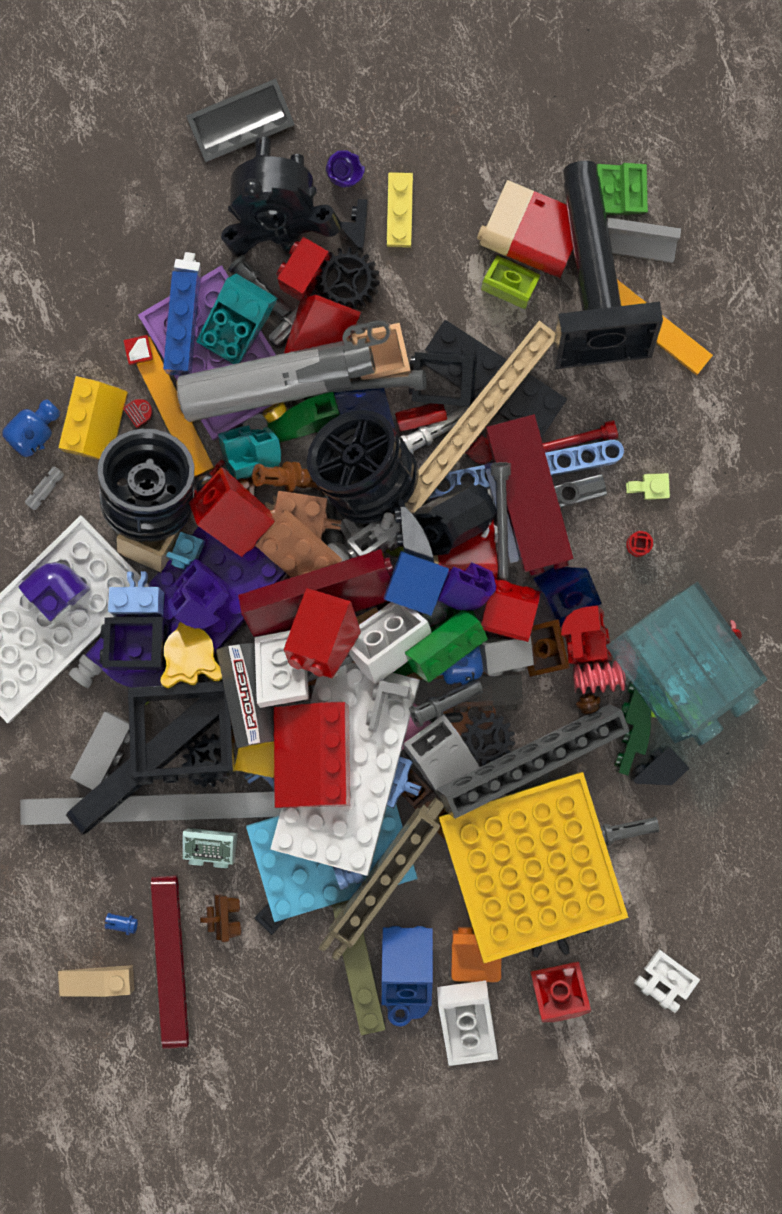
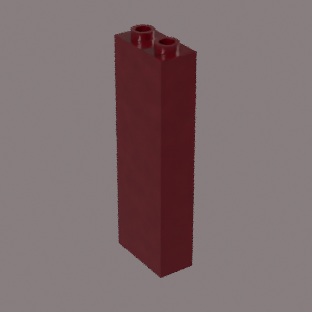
M535 414L486 427L485 432L493 462H508L511 464V475L506 480L507 513L523 573L529 571L530 576L545 572L544 567L553 565L554 569L569 566L568 561L574 558Z
M379 549L239 594L241 614L255 639V637L290 631L307 588L351 601L354 612L387 602V600H384V595L392 577L391 572L394 569L390 558H385L382 550Z

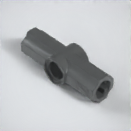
M602 474L574 482H566L554 487L560 508L607 495ZM566 488H571L575 492V498L569 501L565 500L562 497V491Z

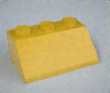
M76 376L59 449L63 452L99 460L106 446L118 436L128 391L99 381Z

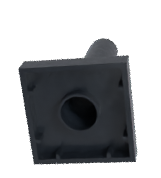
M593 161L571 163L563 170L564 188L582 311L558 314L552 351L555 369L652 358L663 323L660 301L621 306L597 165Z

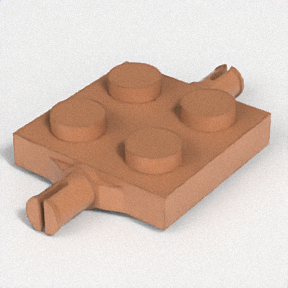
M278 491L276 505L273 510H270L274 521L287 509L320 540L326 528L339 531L341 529V526L331 524L341 525L342 520L327 518L326 507L328 498Z

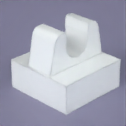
M185 252L183 260H175L174 271L197 273L199 278H201L200 263L194 260L195 253Z

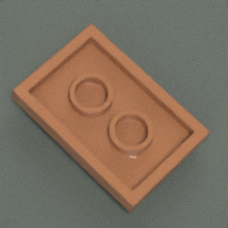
M287 509L255 544L258 549L291 578L342 561L340 556Z

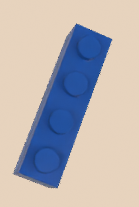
M172 271L163 366L164 371L169 375L182 376L192 373L200 278L197 273Z

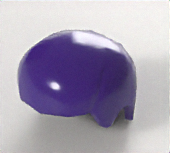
M347 150L336 151L328 158L326 173L329 180L340 188L352 187L358 183L365 171V167L360 163L359 156Z

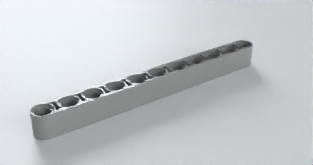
M274 791L131 795L101 822L280 816L281 808H275ZM84 797L21 799L20 825L69 824L71 822L66 817L67 812Z

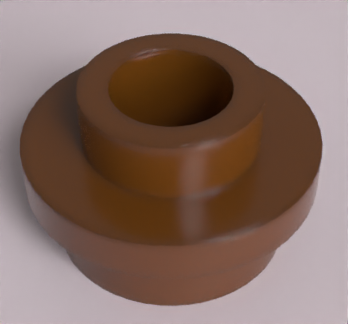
M589 693L582 695L576 706L583 714L592 713L600 709L599 703L601 700L599 696Z

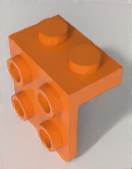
M458 927V930H452V979L454 981L469 982L485 980L486 982H499L501 980L502 958L483 963L473 928Z

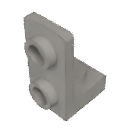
M380 680L379 686H374L372 701H375L373 711L369 710L367 714L366 725L369 726L368 730L373 733L377 732L385 694L388 695L389 700L403 702V698L410 700L412 689L408 686Z

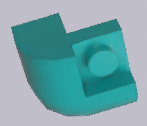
M250 425L218 434L228 472L233 477H236V479L252 477L256 464H262L264 467H279L281 462L279 439L267 426L262 430L251 429Z

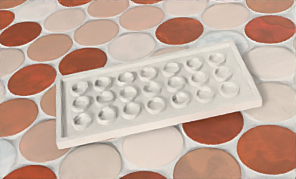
M81 515L0 593V716L7 723H10L101 634V626L104 624L105 617H114L108 612L109 587H130L127 580V572L134 573L133 580L136 582V587H138V581L141 579V575ZM57 562L73 569L91 590L76 604L69 605L51 622L25 597L18 586L37 568L46 563Z
M352 662L340 667L333 679L326 676L317 678L310 704L346 702L349 705L351 806L281 808L270 850L366 876L369 875L411 717L409 707L413 706L420 683L419 679L391 673L381 680L408 686L412 689L410 700L403 698V702L389 700L388 695L385 694L377 732L373 733L368 730L369 726L366 725L368 711H373L375 701H372L374 686H379V683L375 685L361 672L356 663Z

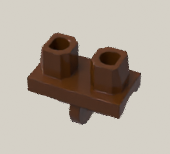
M222 894L214 895V906L206 907L207 916H201L200 923H207L208 932L216 930V940L229 942V938L241 935L240 922L228 921V913L239 912L240 900Z

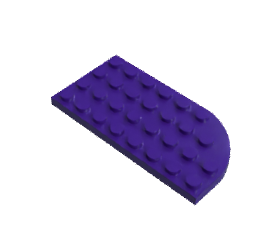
M198 527L191 535L205 541L198 560L213 570L230 588L225 604L216 610L220 620L209 627L200 628L210 636L215 656L217 649L222 648L224 643L229 640L245 621L241 614L238 595L280 582L287 573L256 546L241 557L205 530ZM169 560L162 572H158L148 583L150 585L148 587H159L164 592L163 617L169 621V636L177 629L181 621L173 616L168 600L170 598L173 599L177 588L174 583L184 571L171 565L172 560ZM115 626L114 661L151 660L153 626ZM102 637L86 654L111 679L124 686L132 688L162 685L160 680L165 670H108L102 667L99 657L100 650L103 649L104 639Z

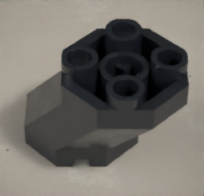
M472 483L455 485L448 493L415 511V515L425 531L433 556L448 555L453 548L486 531L497 514V509L487 489L480 484L475 486Z

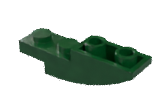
M636 675L635 679L631 678L627 692L631 693L628 703L624 702L621 707L626 723L631 726L630 732L622 737L621 742L625 743L622 753H617L614 766L617 767L616 772L627 776L629 775L635 753L646 754L650 737L651 701L645 677L642 675Z

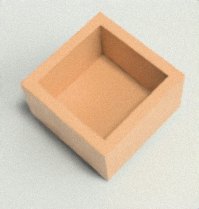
M400 323L390 325L391 335L386 342L371 346L376 372L361 376L362 380L403 377L411 373ZM384 327L374 328L373 334L376 338H384L386 329ZM365 330L366 332L362 334H351L352 340H354L355 343L358 342L359 338L366 336V341H370L367 335V330Z

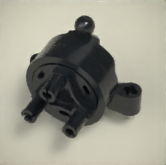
M262 137L261 143V139L257 138L255 140L256 156L239 165L231 176L230 206H228V211L240 223L229 225L222 231L221 239L234 256L239 257L245 255L258 243L271 240L275 244H281L282 250L289 254L293 244L296 241L299 242L298 237L301 233L312 231L326 237L337 235L341 230L342 224L333 208L327 204L314 206V196L317 193V189L314 187L311 173L304 167V156L293 154L290 159L270 156L271 140L268 137Z

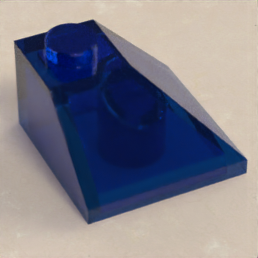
M553 567L533 578L555 620L559 619L560 627H562L566 617L574 610L602 604L587 568L562 567L554 569Z

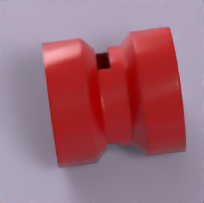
M645 531L633 533L626 541V549L634 557L646 555L653 547V539Z

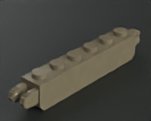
M435 797L428 807L422 805L420 809L417 807L369 875L364 879V882L361 883L328 928L329 933L320 944L319 949L321 951L327 950L334 938L341 941L332 953L331 958L335 961L341 957L347 947L351 948L438 831L440 827L438 815L444 807L438 798Z

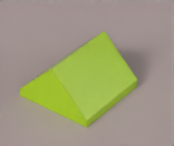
M497 255L484 277L481 290L525 310L541 275Z

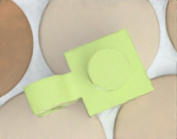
M669 473L642 475L643 482L630 481L626 483V493H643L644 500L670 498Z

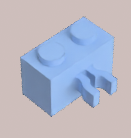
M141 571L138 587H136V582L133 580V572H127V580L130 587H109L108 612L114 617H163L164 592L159 587H144L148 579L146 571Z

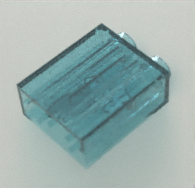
M698 581L677 593L606 645L674 743L693 737L700 746L711 740L724 729L717 718L728 710L731 711L735 718L749 711L760 702L753 691L768 680Z

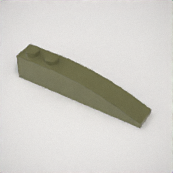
M349 900L332 905L335 919ZM363 932L351 948L347 947L343 953L361 1036L385 1030L384 1016Z

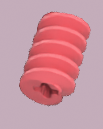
M605 661L601 669L599 663L594 662L591 670L590 665L584 663L581 670L579 664H574L573 681L575 693L577 688H580L582 694H585L587 687H590L593 694L597 686L600 687L602 693H605L607 685L610 686L612 692H615L616 685H619L621 690L625 691L624 665L622 664L621 667L618 661H614L611 668L609 662Z

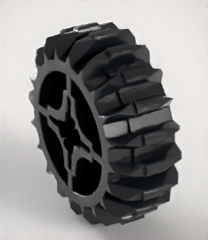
M351 247L347 248V254H343L341 248L337 249L338 256H335L333 252H329L330 261H323L322 264L325 267L320 266L322 270L321 275H317L315 278L319 282V284L315 285V290L322 291L318 296L346 307H351L354 310H357L356 305H359L364 310L366 308L364 300L368 303L373 302V298L369 294H378V290L374 287L380 285V280L374 278L379 276V271L372 270L376 266L375 262L367 263L369 260L368 254L360 258L361 250L359 249L353 255ZM343 263L355 264L360 268L348 270L343 266ZM335 268L338 278L333 282L332 286L328 287V275ZM342 273L344 277L351 279L352 288L346 282L343 283ZM366 274V287L359 293L356 283L361 280V276ZM345 291L353 298H341L333 293L336 292L338 294Z

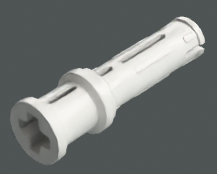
M463 406L448 414V420L432 423L428 426H420L418 430L411 434L400 436V439L408 447L409 451L414 454L415 450L426 444L428 446L434 442L433 439L451 430L469 407Z

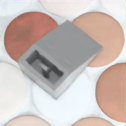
M444 714L403 744V751L438 797L437 788L480 768L461 736Z

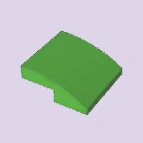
M597 164L606 215H632L648 212L647 164Z

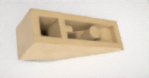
M133 965L58 971L60 996L106 997L130 995L134 991Z

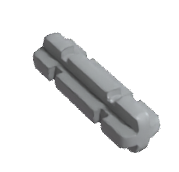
M57 467L51 468L48 472V477H44L34 489V494H30L25 500V503L31 509L36 510L42 504L40 501L42 499L45 500L55 488V483L64 477V473Z

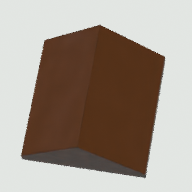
M559 619L533 625L530 636L534 665L527 666L529 676L532 677L570 668L563 636L561 635Z

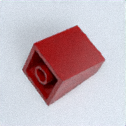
M318 295L301 299L284 353L343 341L344 331L357 323L361 312Z
M223 467L215 473L189 502L196 524L241 557L254 548L256 541L275 522L270 510Z
M306 589L283 649L290 666L298 670L310 671L319 677L326 676L333 679L361 634L351 601L312 589Z

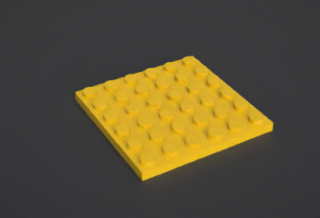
M583 772L494 799L456 819L449 814L439 816L483 963L628 918Z

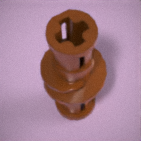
M287 461L283 463L282 467H264L262 464H256L253 469L252 480L255 486H262L263 484L278 487L284 486L285 491L290 493L294 491L295 486L298 488L311 487L321 491L311 479L308 470L301 468L298 462L291 463Z

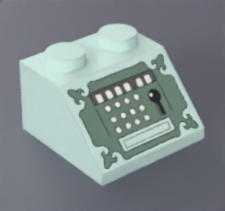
M188 828L183 831V859L189 860L190 865L202 866L204 862H213V867L228 868V864L235 862L238 833Z

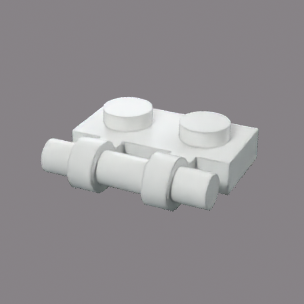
M658 949L644 968L651 974V977L646 980L639 975L634 984L640 987L641 992L646 996L651 995L659 1001L661 1007L664 1009L668 1008L676 1013L680 1004L674 1001V998L678 994L686 1000L700 979ZM659 981L670 988L667 993H663L655 987Z

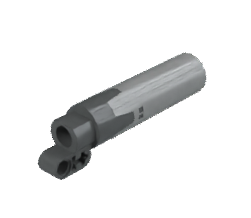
M384 320L355 324L344 331L343 341L179 376L176 384L181 411L188 422L353 388V378L376 372L371 346L386 342L391 335V327ZM382 325L386 329L384 338H376L374 336V326ZM364 327H368L367 335L370 341H366L367 336L359 338L357 343L354 340H349L352 330H355L356 334H362L366 332Z

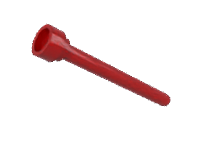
M615 421L604 422V425H601L596 430L543 443L544 451L546 453L600 438L603 440L618 439Z

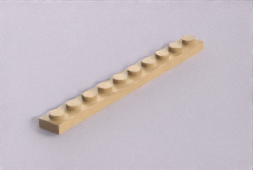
M538 321L418 470L417 486L407 502L414 513L424 505L554 343L555 332L541 321Z

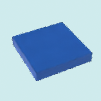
M401 551L385 592L384 600L432 616L449 568Z

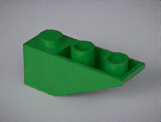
M333 392L315 396L287 410L275 421L267 422V427L277 436L279 443L319 432L329 421L340 415Z

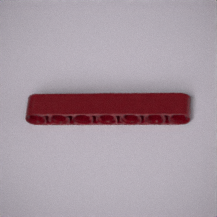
M177 875L157 876L151 878V895L162 1048H188L189 1030Z

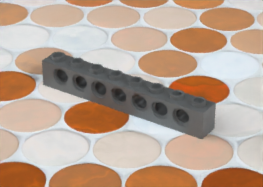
M607 704L597 711L589 713L436 790L444 805L445 812L456 819L630 731L622 710Z

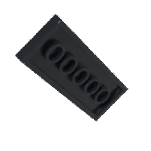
M447 320L443 321L425 349L430 351L477 354L475 399L507 361L506 358ZM423 359L424 366L461 389L463 362ZM528 374L498 411V414L509 421L535 414L542 439L567 401V398Z

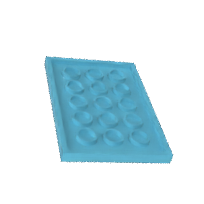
M396 805L394 809L388 806L386 808L370 871L403 828ZM279 816L246 826L274 922L349 900L361 885V883L349 884L348 888L340 890L332 866L270 850ZM414 864L399 884L418 879Z

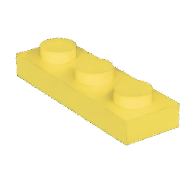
M413 173L388 174L387 247H411Z

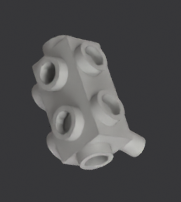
M387 512L381 521L369 523L364 529L353 532L347 540L348 556L354 558L379 549L382 552L387 549L390 551L398 548L396 532H400V523H396L393 514Z

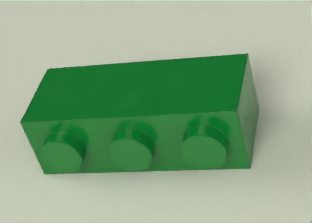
M462 610L407 650L405 655L412 670L429 683L488 640L480 621L465 610Z

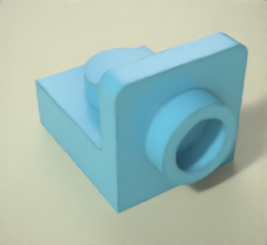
M180 532L172 553L168 552L166 557L172 560L171 565L185 570L186 566L188 567L195 558L198 560L205 541Z

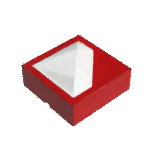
M148 335L123 340L129 365L153 360Z

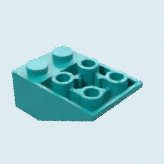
M237 273L226 279L196 342L232 364L241 363L266 323L278 298Z

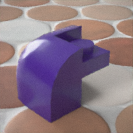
M195 558L174 583L177 588L173 599L170 598L168 600V605L173 616L185 625L192 628H206L220 620L216 610L225 604L230 588L213 570Z
M57 562L46 563L37 568L18 586L25 597L51 622L69 605L76 604L91 590L73 569Z
M471 562L466 571L453 567L451 571H448L437 601L457 610H465L466 612L479 609L490 599L496 590L493 572Z

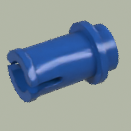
M108 913L105 922H108L107 924L105 923V929L126 932V935H130V933L135 934L138 925V919H134L132 915L124 917Z

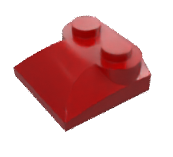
M579 962L530 972L542 1023H553L577 1018L591 1012Z

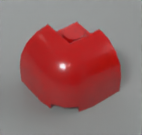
M598 605L574 610L566 617L562 625L561 635L566 638L568 662L570 664L584 665V663L612 662L609 631L603 623L604 611Z

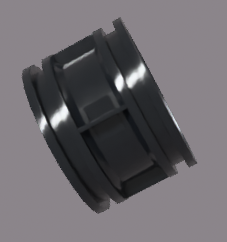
M356 410L339 415L329 421L318 432L308 450L307 470L311 479L328 496L335 509L351 522L361 524L375 523L381 521L387 512L394 514V508H398V499H403L407 503L417 486L419 471L413 454L400 440L391 423L383 415L374 411Z
M156 429L128 431L116 437L106 446L98 462V483L100 487V506L108 525L118 534L139 542L164 540L181 530L191 517L192 510L189 502L194 497V462L187 447L178 438Z

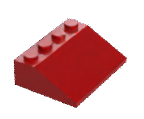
M346 702L274 707L275 808L351 806L349 705Z

